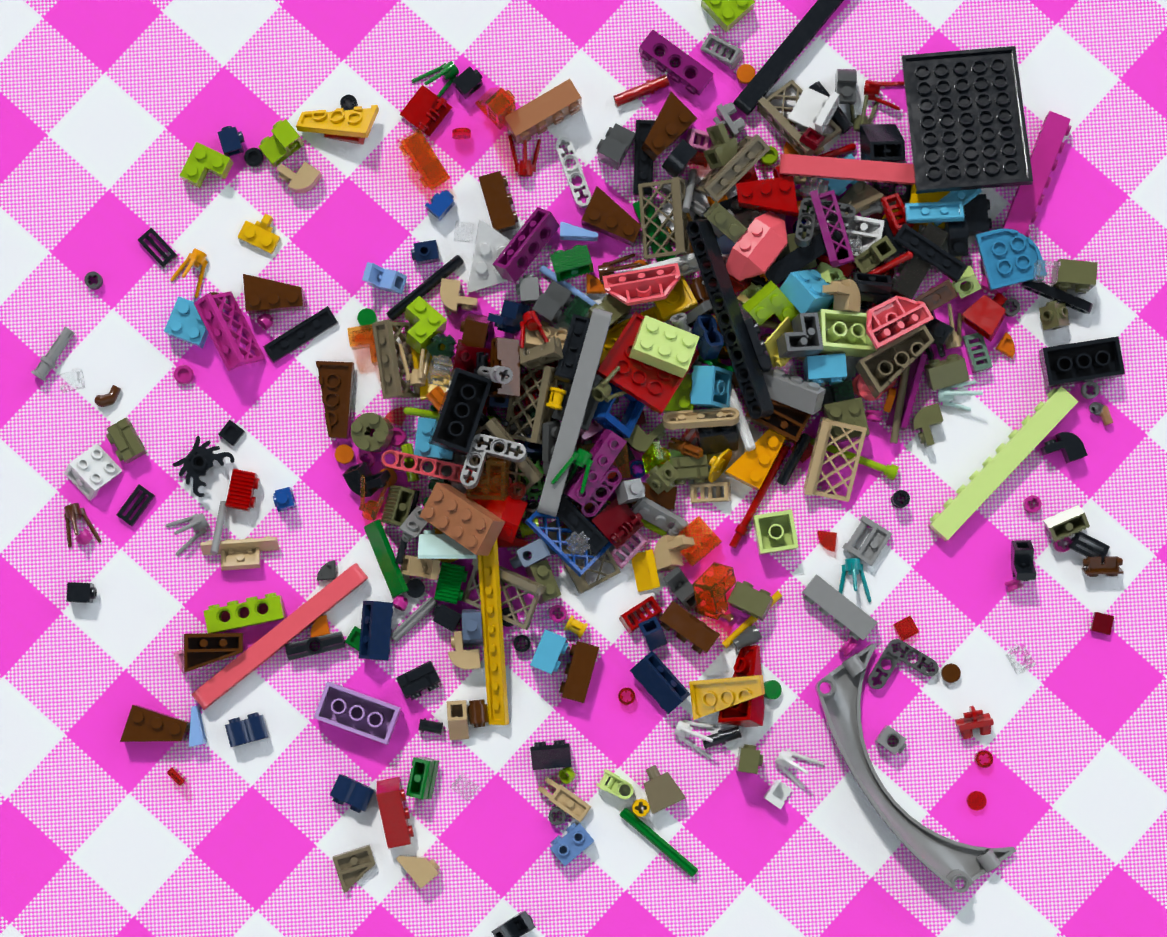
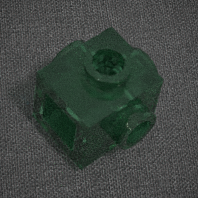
M438 333L430 339L432 343L426 347L434 360L439 363L443 359L448 361L455 355V344L457 342L450 334L447 336L446 334L440 335ZM442 343L445 345L444 351L440 347Z

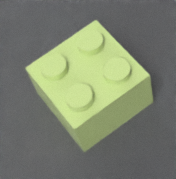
M792 509L754 515L752 517L759 555L799 548Z

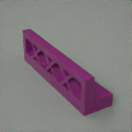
M817 190L811 191L810 195L832 268L854 262V256L835 191L831 190L821 194ZM832 196L833 203L830 208L823 206L821 199ZM831 213L838 216L835 226L827 223ZM835 231L843 234L840 243L832 240ZM841 248L848 251V258L838 260L837 254Z
M921 354L910 365L900 430L903 431L907 429L927 358L926 354ZM901 375L896 387V396L886 422V426L889 427L893 426Z

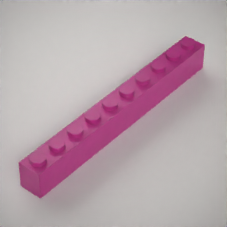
M1049 111L1046 115L1030 155L1033 184L1018 186L1002 229H1013L1029 237L1031 232L1028 229L1031 222L1034 223L1038 212H1035L1036 207L1041 205L1045 196L1042 194L1044 187L1048 188L1051 177H1049L1050 171L1055 170L1058 163L1056 156L1058 153L1061 154L1065 145L1062 142L1063 138L1068 136L1072 126L1069 125L1070 118ZM984 272L980 283L982 290L995 295L1007 292L1009 286L990 291Z

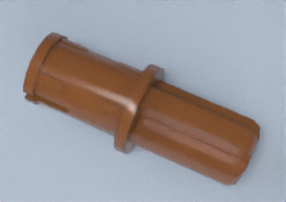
M672 437L670 440L675 443H668L670 449L681 452L683 456L689 455L696 459L703 457V449L692 445L689 441L684 442Z

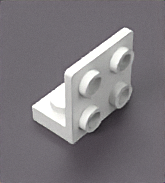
M805 87L789 115V120L807 129L811 127L822 135L840 104L839 94L832 91L828 97Z
M95 444L71 461L64 474L91 501L96 497L99 489L119 475L122 469L98 444Z

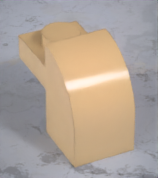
M307 162L303 163L297 173L281 163L276 169L280 174L278 176L286 183L291 181L288 184V188L295 193L310 191L322 177L321 172Z
M441 279L440 297L443 305L449 311L457 314L458 306L466 311H473V308L477 309L478 298L460 296L461 281Z
M852 279L831 281L830 285H823L822 293L834 295L833 310L860 313V291Z
M664 535L661 537L654 549L657 570L671 571L677 566H683L680 551L694 546V538L685 537V535Z
M405 554L400 570L405 575L437 580L441 567L438 559H418V556Z
M462 631L454 632V636H451V647L455 648V651L448 652L451 662L461 669H480V649L464 650Z

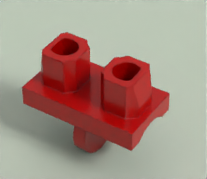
M974 705L969 706V712L963 713L964 718L955 719L956 726L963 739L972 738V729L979 728L980 735L991 734V725H994L990 714H983L982 709L975 710Z

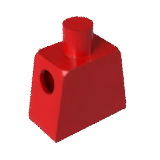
M997 293L993 299L983 295L962 314V322L991 342L1006 316V310L1002 305L1007 299L1000 293Z

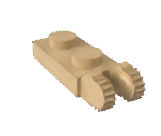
M546 776L544 780L549 785L555 787L556 791L552 795L544 787L539 786L537 790L548 797L549 801L581 823L592 806Z

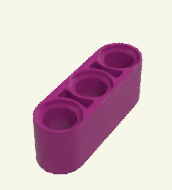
M612 464L585 503V505L593 503V506L590 509H585L584 506L579 504L585 516H595L620 484L622 475L615 465ZM616 472L614 478H607L609 473ZM600 487L605 488V490H604L603 493H601V494H597V493H596V490H597L598 488H600Z

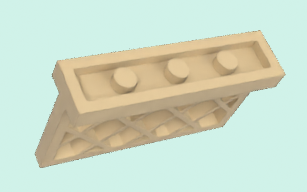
M825 417L820 418L803 488L804 494L810 496L813 494L849 502L867 431L866 427L833 421ZM832 425L841 427L844 433L833 438L831 434ZM854 430L861 431L860 439L852 442L848 434ZM846 436L851 444L841 450L836 441ZM834 443L839 451L829 457L826 449ZM853 447L856 451V456L848 461L843 452ZM841 454L846 463L836 468L832 459ZM830 461L834 470L825 475L821 470L822 465ZM849 465L852 470L851 475L843 479L839 470ZM837 472L842 481L832 486L827 478ZM826 480L830 488L824 492L818 491V483ZM844 483L847 488L846 496L837 495L834 489Z

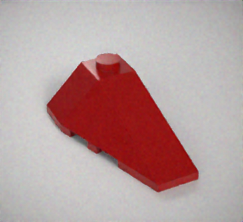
M465 494L505 521L497 538L513 543L528 502L506 495L483 496Z
M758 645L740 649L733 667L735 671L733 677L762 675L760 647ZM764 695L720 710L718 723L741 727L763 726Z

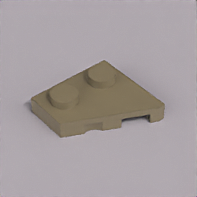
M858 181L837 202L852 205L856 209L857 214L860 211L869 209L871 204L885 196L866 182Z
M370 844L332 857L344 893L376 864Z

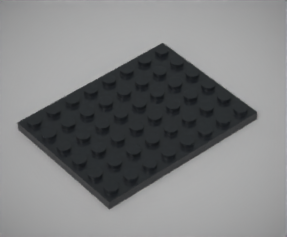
M1015 46L901 56L916 194L1033 184Z

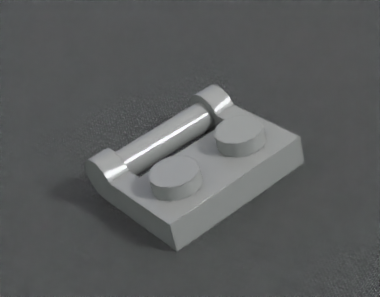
M862 515L857 529L848 543H845L842 548L872 566L892 533ZM866 527H871L872 530L860 549L854 548Z

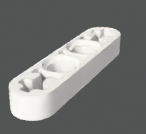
M560 137L556 141V151L576 205L586 208L590 202L591 193L573 143L568 137ZM561 142L569 144L567 146L568 155L563 158L561 155H565L563 148H559ZM573 159L576 165L573 168H567L565 161ZM579 176L582 179L581 185L574 186L571 183L572 178ZM582 189L584 197L588 196L586 203L578 201L580 193L579 191L575 193L574 190Z

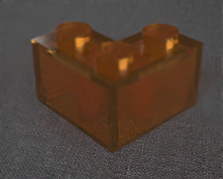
M372 324L347 328L350 348L356 350L370 347L372 364L374 366L378 365Z
M490 457L486 461V476H480L475 488L466 489V498L505 501L509 496L510 461ZM472 475L467 478V483L474 480Z
M714 562L693 583L699 615L718 620L728 610L726 593L736 584L733 567Z

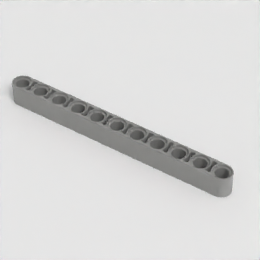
M597 308L593 309L537 509L539 513L554 517L557 515L570 466L555 484H551V481L569 461L575 451L611 323L612 312Z

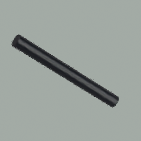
M415 490L409 515L417 506L420 494L418 490ZM402 536L395 563L399 565L403 564L408 542L402 540Z

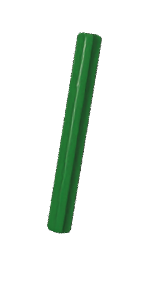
M624 808L621 811L620 817L688 875L693 877L698 872V868L629 809Z

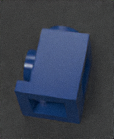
M448 190L442 191L440 194L436 193L431 199L432 203L429 204L427 202L425 207L441 221L455 205L454 196Z
M291 487L275 490L273 501L278 512L297 507Z

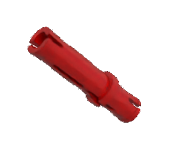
M665 74L651 81L646 80V83L625 92L613 95L617 107L642 96L655 94V91L670 86V83Z

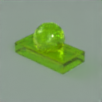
M653 441L642 455L646 474H649L648 472L656 465L661 466L671 459L669 450L661 447L660 441Z

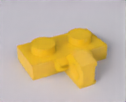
M264 214L261 222L257 221L255 224L245 220L237 237L263 251L273 254L280 236L271 233L273 228L270 227L273 218L268 214Z

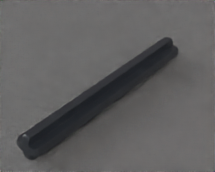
M459 255L453 257L386 313L391 321L397 319L418 296L422 298L437 286L442 278L445 279L464 263L463 259Z

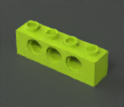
M276 593L265 594L263 599H258L257 596L246 598V602L239 603L238 600L230 601L224 607H220L219 604L208 606V610H204L208 633H218L286 618L282 596L276 595ZM263 603L268 606V611L265 614L259 612V606ZM244 607L249 609V615L246 618L240 616V610ZM225 611L230 613V619L227 622H223L221 619V615Z

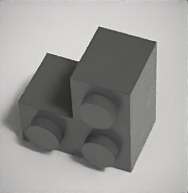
M615 123L613 128L609 127L605 135L606 138L604 140L601 139L596 148L598 161L619 170L635 139L636 133Z
M552 280L545 293H542L536 301L532 311L537 313L538 319L548 322L552 327L554 323L558 324L561 320L564 307L568 308L573 301V298H571L572 292Z
M818 312L799 313L792 320L793 332H785L777 339L779 358L818 355L824 350Z

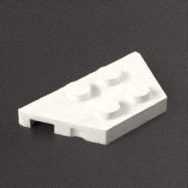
M479 219L467 292H473L508 281L500 276L493 263L511 240L489 226L482 219Z

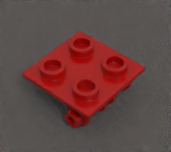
M422 85L399 115L430 137L452 109V106L444 98L438 97Z

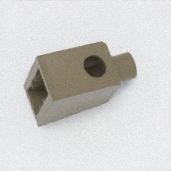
M656 765L645 769L650 780L643 783L652 814L686 798L668 772L660 775Z

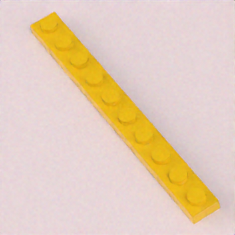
M496 539L488 556L478 555L488 723L489 725L509 724L498 544Z

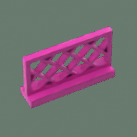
M231 291L211 295V293L205 294L194 303L228 371L238 366L265 359ZM225 298L228 299L230 306L224 302ZM223 308L229 312V315L222 312ZM233 315L237 317L239 323L233 319ZM231 325L237 328V332L231 329ZM242 332L246 334L247 339L241 336ZM240 342L246 345V349L239 346ZM250 349L255 352L256 356L250 353Z

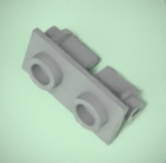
M419 506L415 507L399 527L403 531L402 540L404 542L411 541L413 538L416 539L428 523L420 517L423 509Z

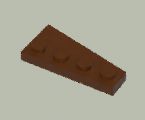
M316 361L319 384L322 390V402L325 408L324 414L328 437L349 439L354 363Z

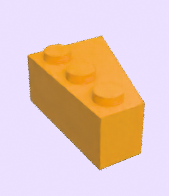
M768 429L755 442L756 448L746 451L724 474L758 491L786 438Z

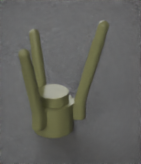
M868 95L864 97L862 114L857 115L856 118L854 105L850 104L853 131L860 132L859 125L872 124L879 102H875L868 119V116H866Z
M617 366L606 379L603 378L592 389L591 393L596 401L602 402L605 400L609 402L611 399L627 394L621 391L610 395L611 386L608 382L620 370V366Z

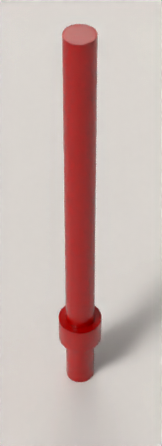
M782 446L742 522L734 530L736 533L729 546L736 549L742 536H745L747 533V527L790 449L788 446Z

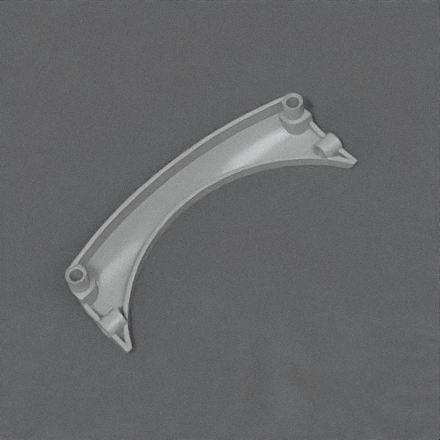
M872 643L859 653L845 660L840 666L816 683L815 690L826 721L851 774L885 824L903 845L932 873L954 891L964 893L969 889V886L974 884L975 880L986 872L989 873L996 869L1003 860L1015 853L1016 849L1014 847L987 848L972 846L939 835L910 816L884 787L869 758L861 725L860 701L862 683L867 664L876 648ZM823 682L828 683L830 686V690L826 694L820 691V685ZM958 878L964 880V886L960 889H957L955 886V881Z

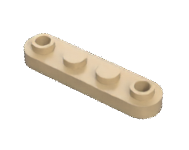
M732 407L670 411L662 417L663 426L669 430L733 426L740 420L739 411Z

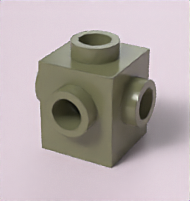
M1050 301L1046 303V306L1039 308L1043 330H1056L1070 326L1069 313L1065 303Z
M667 460L660 467L658 465L653 467L648 472L650 476L645 481L659 495L664 490L667 493L675 486L673 482L680 474Z

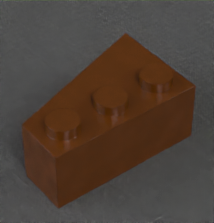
M672 91L668 95L641 147L653 161L657 160L698 119Z
M469 313L465 321L461 322L460 332H463L462 340L459 339L458 343L485 348L489 324L491 323V321L487 320L488 317Z
M674 601L670 603L659 618L661 627L668 632L672 629L677 633L676 638L683 643L687 640L692 644L691 649L698 654L702 652L706 654L720 636V633L712 630L707 624L697 619Z
M132 705L120 742L185 741L190 728V722L139 705Z

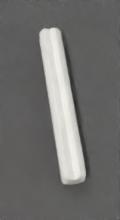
M731 384L729 406L739 411L740 420L736 425L746 451H751L756 448L755 442L734 386Z

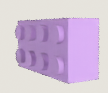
M327 681L314 718L388 745L402 708Z

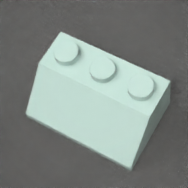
M423 530V534H419L418 559H477L478 555H475L445 533L435 534V530Z

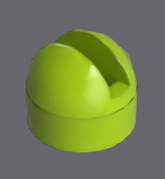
M571 767L561 769L559 771L560 780L565 784L572 782L576 777L574 769Z

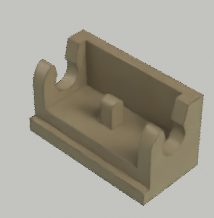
M555 336L550 337V342L529 349H519L520 364L529 370L563 359L561 339L555 338Z

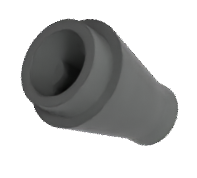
M753 625L752 627L748 626L732 642L737 650H740L741 648L759 643L762 636L757 627Z

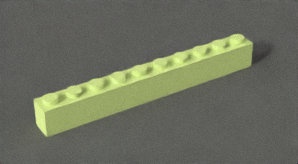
M1061 386L1056 389L1054 387L1047 394L1049 398L1046 402L1043 403L1041 401L1034 408L1036 412L1032 416L1027 415L1021 422L1023 426L1019 430L1015 428L1008 435L1010 440L1006 444L1002 442L995 449L996 455L993 458L989 456L982 463L984 467L979 472L976 470L969 477L971 481L966 486L962 484L957 489L956 493L958 495L954 499L949 498L943 504L945 509L941 513L936 512L929 519L931 523L928 526L944 541L950 539L1078 403L1065 388Z

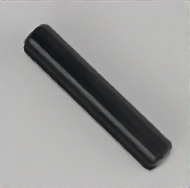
M806 433L801 434L777 479L779 484L787 485L811 440L810 435Z

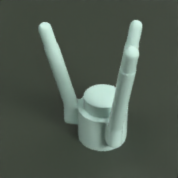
M976 380L966 381L938 389V402H942L944 406L971 411L970 407L950 402V400H954V396L983 395V392L954 391V389H951L977 383Z

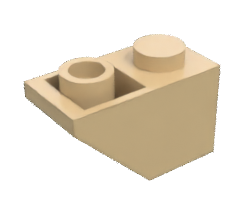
M467 700L446 701L450 740L469 739Z

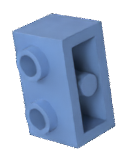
M580 822L577 825L572 823L566 829L567 833L562 838L558 835L550 842L552 844L550 850L564 866L569 864L595 841Z

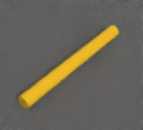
M776 591L771 596L773 598L771 607L782 597L779 591ZM750 616L722 642V645L727 649L733 643L732 640L738 637L748 626H752L758 619Z

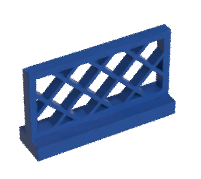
M535 511L525 521L579 577L612 546L609 541L596 556L588 555L587 546L583 542H574V533L570 529L560 528V519L557 516L539 514V512ZM534 518H543V527L537 526L532 520ZM547 519H556V528L547 527ZM548 531L557 532V540H551L548 537ZM561 532L570 533V541H561ZM561 545H570L571 554H565L562 551ZM574 546H583L584 555H576ZM575 559H584L585 567L582 570L576 565Z

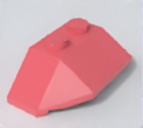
M770 211L756 217L732 247L725 265L728 274L738 281L765 274L788 244L785 220Z
M678 263L602 276L605 292L625 305L630 306L666 299L680 280L681 275Z
M895 296L867 311L866 333L875 348L881 349L934 318L924 302Z

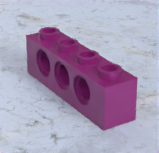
M653 29L639 46L640 56L648 62L651 60L656 64L655 67L663 73L666 71L671 75L670 78L678 84L680 82L684 84L686 90L693 95L696 93L700 96L713 78L714 73ZM660 49L665 54L659 57L654 52ZM678 61L680 66L674 68L670 65V62ZM693 72L695 77L689 79L685 76V73Z
M537 207L494 261L493 266L503 279L516 283L558 230L560 225L550 211Z
M605 429L589 452L593 455L591 460L594 462L590 467L584 493L581 494L580 490L586 465L584 468H578L564 489L563 494L584 506L627 441L613 431Z

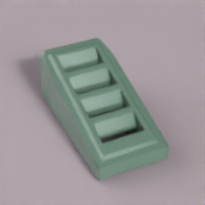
M979 333L963 336L972 373L991 369L993 366L983 336ZM979 339V342L969 343V340ZM981 346V349L972 351L971 349L972 347ZM983 353V356L974 358V354ZM977 361H985V363L983 364H976Z

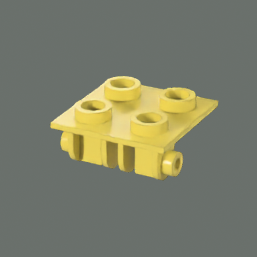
M788 316L764 342L773 368L776 366L781 368L791 359L779 358L777 339L783 333L793 332Z

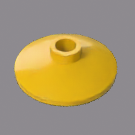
M727 449L718 457L713 456L708 464L711 466L708 476L709 482H715L722 475L730 462L732 450Z

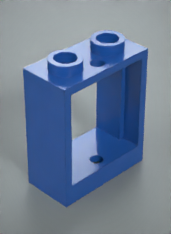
M608 383L611 386L610 395L623 391L612 383ZM628 393L623 395L630 403L620 422L609 413L616 398L611 399L609 402L605 400L599 402L593 419L602 427L613 431L621 438H630L645 404Z

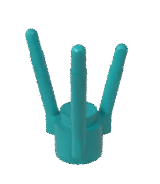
M860 558L845 559V565H842L839 592L841 594L843 592L846 572L848 575H852L854 591H857V575L860 573L865 594L870 603L872 600L864 575L863 564H860Z

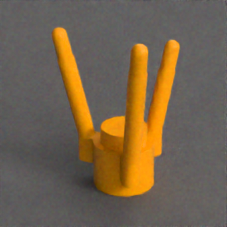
M194 248L170 279L174 281L185 267L182 278L186 277L192 266L196 268L201 266L195 298L199 296L205 267L208 264V261L205 260L207 254Z

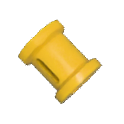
M550 387L551 394L546 407L562 410L563 397L567 391Z
M571 615L563 630H569L581 639L588 624L576 620Z
M637 799L632 804V810L637 816L643 817L649 812L650 806L646 800ZM639 802L646 806L643 813H639V810L635 809V806H639Z

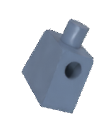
M539 538L516 550L518 555L509 560L514 569L521 566L527 568L556 553ZM529 552H531L532 558L530 559L528 558Z
M481 609L462 610L464 646L483 645Z

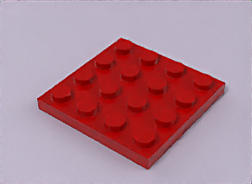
M635 311L601 363L596 374L606 379L617 366H620V370L609 382L661 415L686 374L681 378L629 357L638 329L644 319L643 315ZM696 349L694 351L688 371L690 370L691 366L693 365V363L699 355V352Z

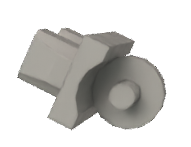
M732 102L724 106L721 103L717 106L716 112L720 119L718 116L713 119L715 124L723 122L732 138H737L739 132L746 127L744 120L740 117L734 122L732 121L730 116L737 112Z

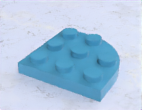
M1005 228L975 235L990 291L1047 276L1041 253L1029 237L1016 230Z

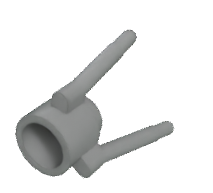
M196 513L190 517L165 525L166 527H171L190 521V524L175 531L174 535L193 528L195 532L199 530L176 552L177 556L199 536L207 532L206 528L209 527V524L203 513L199 515Z

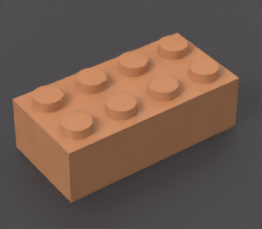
M568 79L505 116V126L516 144H523L524 140L530 141L532 139L531 136L536 133L540 135L547 131V127L553 123L554 125L561 123L565 116L569 114L572 116L578 113L582 107V97L571 79Z
M436 482L420 514L421 518L475 555L483 556L489 555L505 524V521L450 484Z

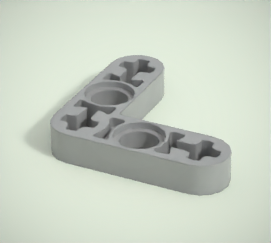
M485 434L475 435L460 475L462 485L466 489H473L477 486L487 455L512 462H523L527 457L525 446L521 443ZM481 440H483L484 443L487 445H481V447H478L477 442H481ZM497 444L505 446V449L500 453L494 451V447ZM520 449L522 454H518V457H515L514 452H511H517ZM473 457L480 458V463L477 466L470 464V460ZM470 470H472V478L474 480L467 483L465 478H469Z

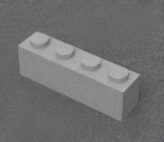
M771 368L768 372L761 369L772 400L811 415L821 410L826 391L825 388L820 387L815 382L804 381L799 376L788 375L781 369Z
M817 574L802 591L805 594L803 598L811 605L814 602L820 606L818 610L825 616L832 615L835 618L833 622L842 629L846 626L851 630L849 635L857 641L859 638L864 641L878 623Z

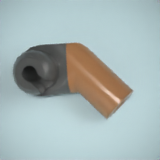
M1098 402L1091 403L1089 411L1100 416L1104 426L1114 423L1109 408L1106 405Z

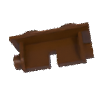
M1118 556L1104 557V564H1101V557H1087L1083 559V567L1086 566V568H1081V570L1089 577H1097L1099 574H1106L1112 577L1118 576V574H1124V571L1119 567L1123 565V559Z

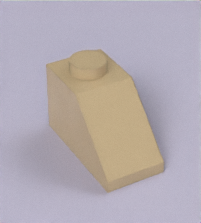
M400 855L396 858L420 888L424 887L440 873L438 871L440 866L433 858L429 860L428 857Z

